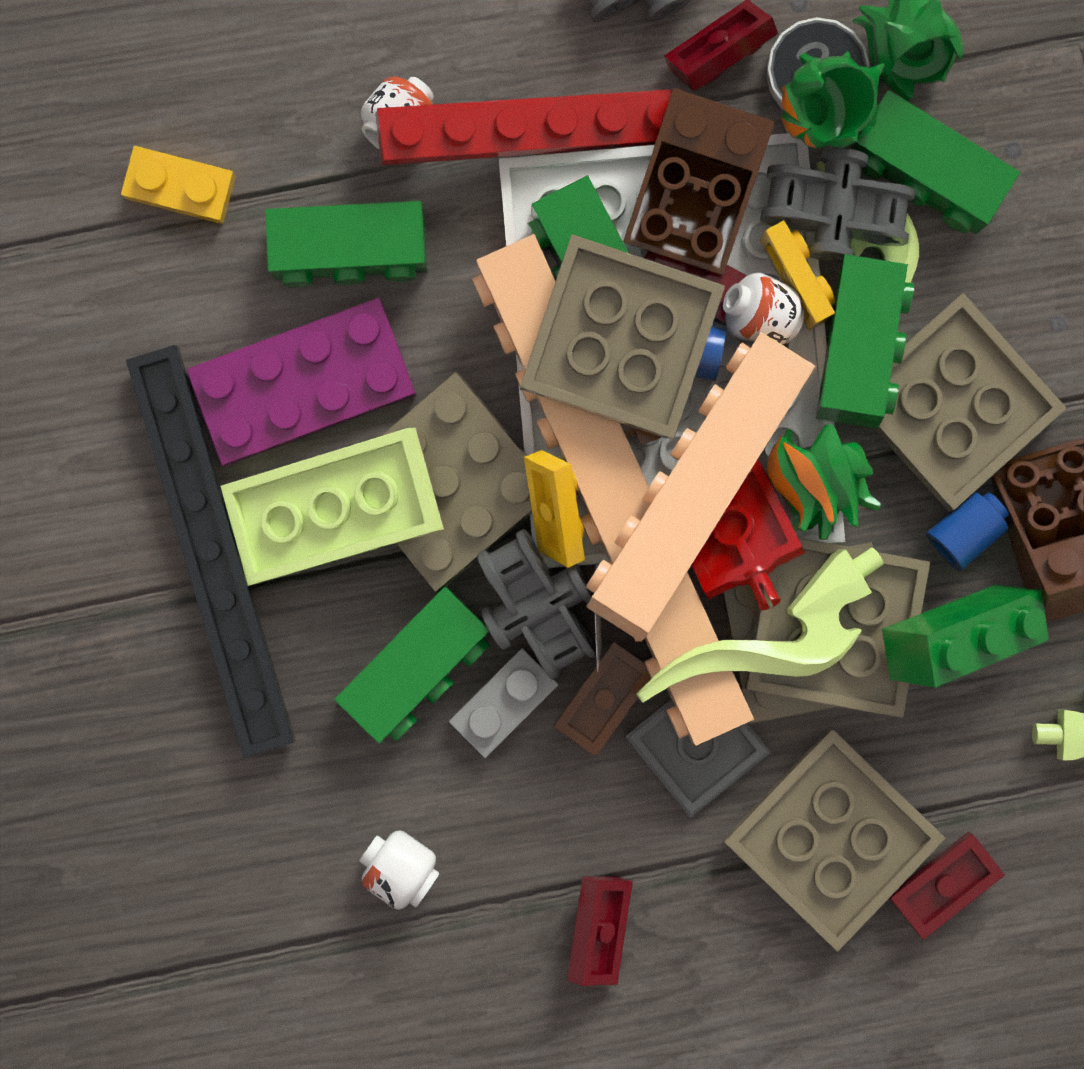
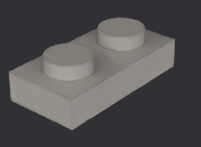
M521 648L449 722L486 758L559 684L554 679H550L544 669Z

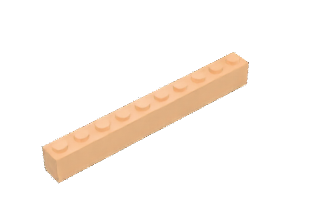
M534 234L477 259V269L480 275L472 278L483 306L486 307L493 304L501 320L493 328L504 353L509 354L515 351L523 370L515 373L519 386L524 377L556 282ZM521 390L527 402L536 399L544 418L536 421L547 448L550 450L558 446L563 460L572 465L578 482V488L575 493L580 495L587 510V514L580 517L586 535L592 546L601 542L609 559L607 563L613 565L623 549L614 543L631 515L641 521L651 505L642 499L649 486L621 424ZM686 572L650 632L644 638L653 658L645 661L651 678L674 659L691 649L719 641L688 572ZM733 671L696 675L667 688L675 705L666 710L679 739L688 735L691 743L695 746L754 720Z

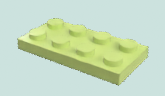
M416 428L399 430L220 486L248 586L444 530Z

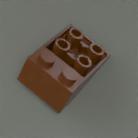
M674 88L623 242L723 275L775 121Z
M1084 438L1010 459L991 476L996 497L1009 513V516L1004 520L1009 528L1007 531L1025 588L1042 590L1046 623L1084 611Z

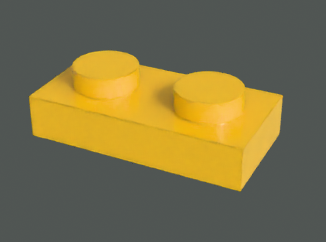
M134 146L121 196L130 201L223 224L236 175L231 170Z
M784 220L765 230L759 241L781 281L793 287L799 294L801 306L804 309L803 321L808 330L810 331L828 321L835 314L831 306L836 302L835 297L826 279L822 275L815 277L806 259L810 257V252L802 235L796 229L790 232Z
M543 450L525 456V469L539 552L567 568L585 561L582 542L584 526L578 514L575 493L578 488V482L572 465Z

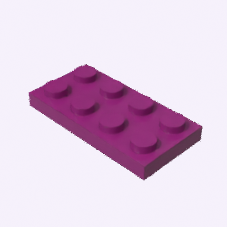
M380 297L186 369L221 465L224 467L417 396Z

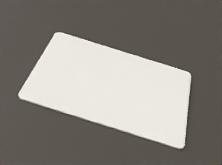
M595 613L598 672L602 648L600 615Z

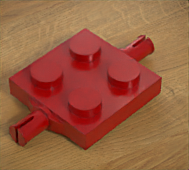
M759 458L691 565L708 599L736 586L749 584L759 609L764 611L770 609L762 592L763 589H765L773 607L781 601L768 574L776 567L805 554V551Z

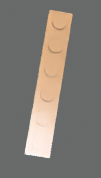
M760 332L752 347L743 342L740 344L725 368L734 374L724 390L714 385L698 410L699 413L706 417L697 433L689 428L685 430L670 454L679 460L669 477L659 471L642 499L651 504L641 521L631 515L614 543L623 548L613 565L602 560L585 587L594 593L587 608L642 642L815 368L814 364Z

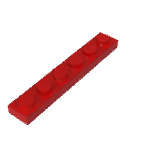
M673 89L377 108L375 116L381 165L655 145Z

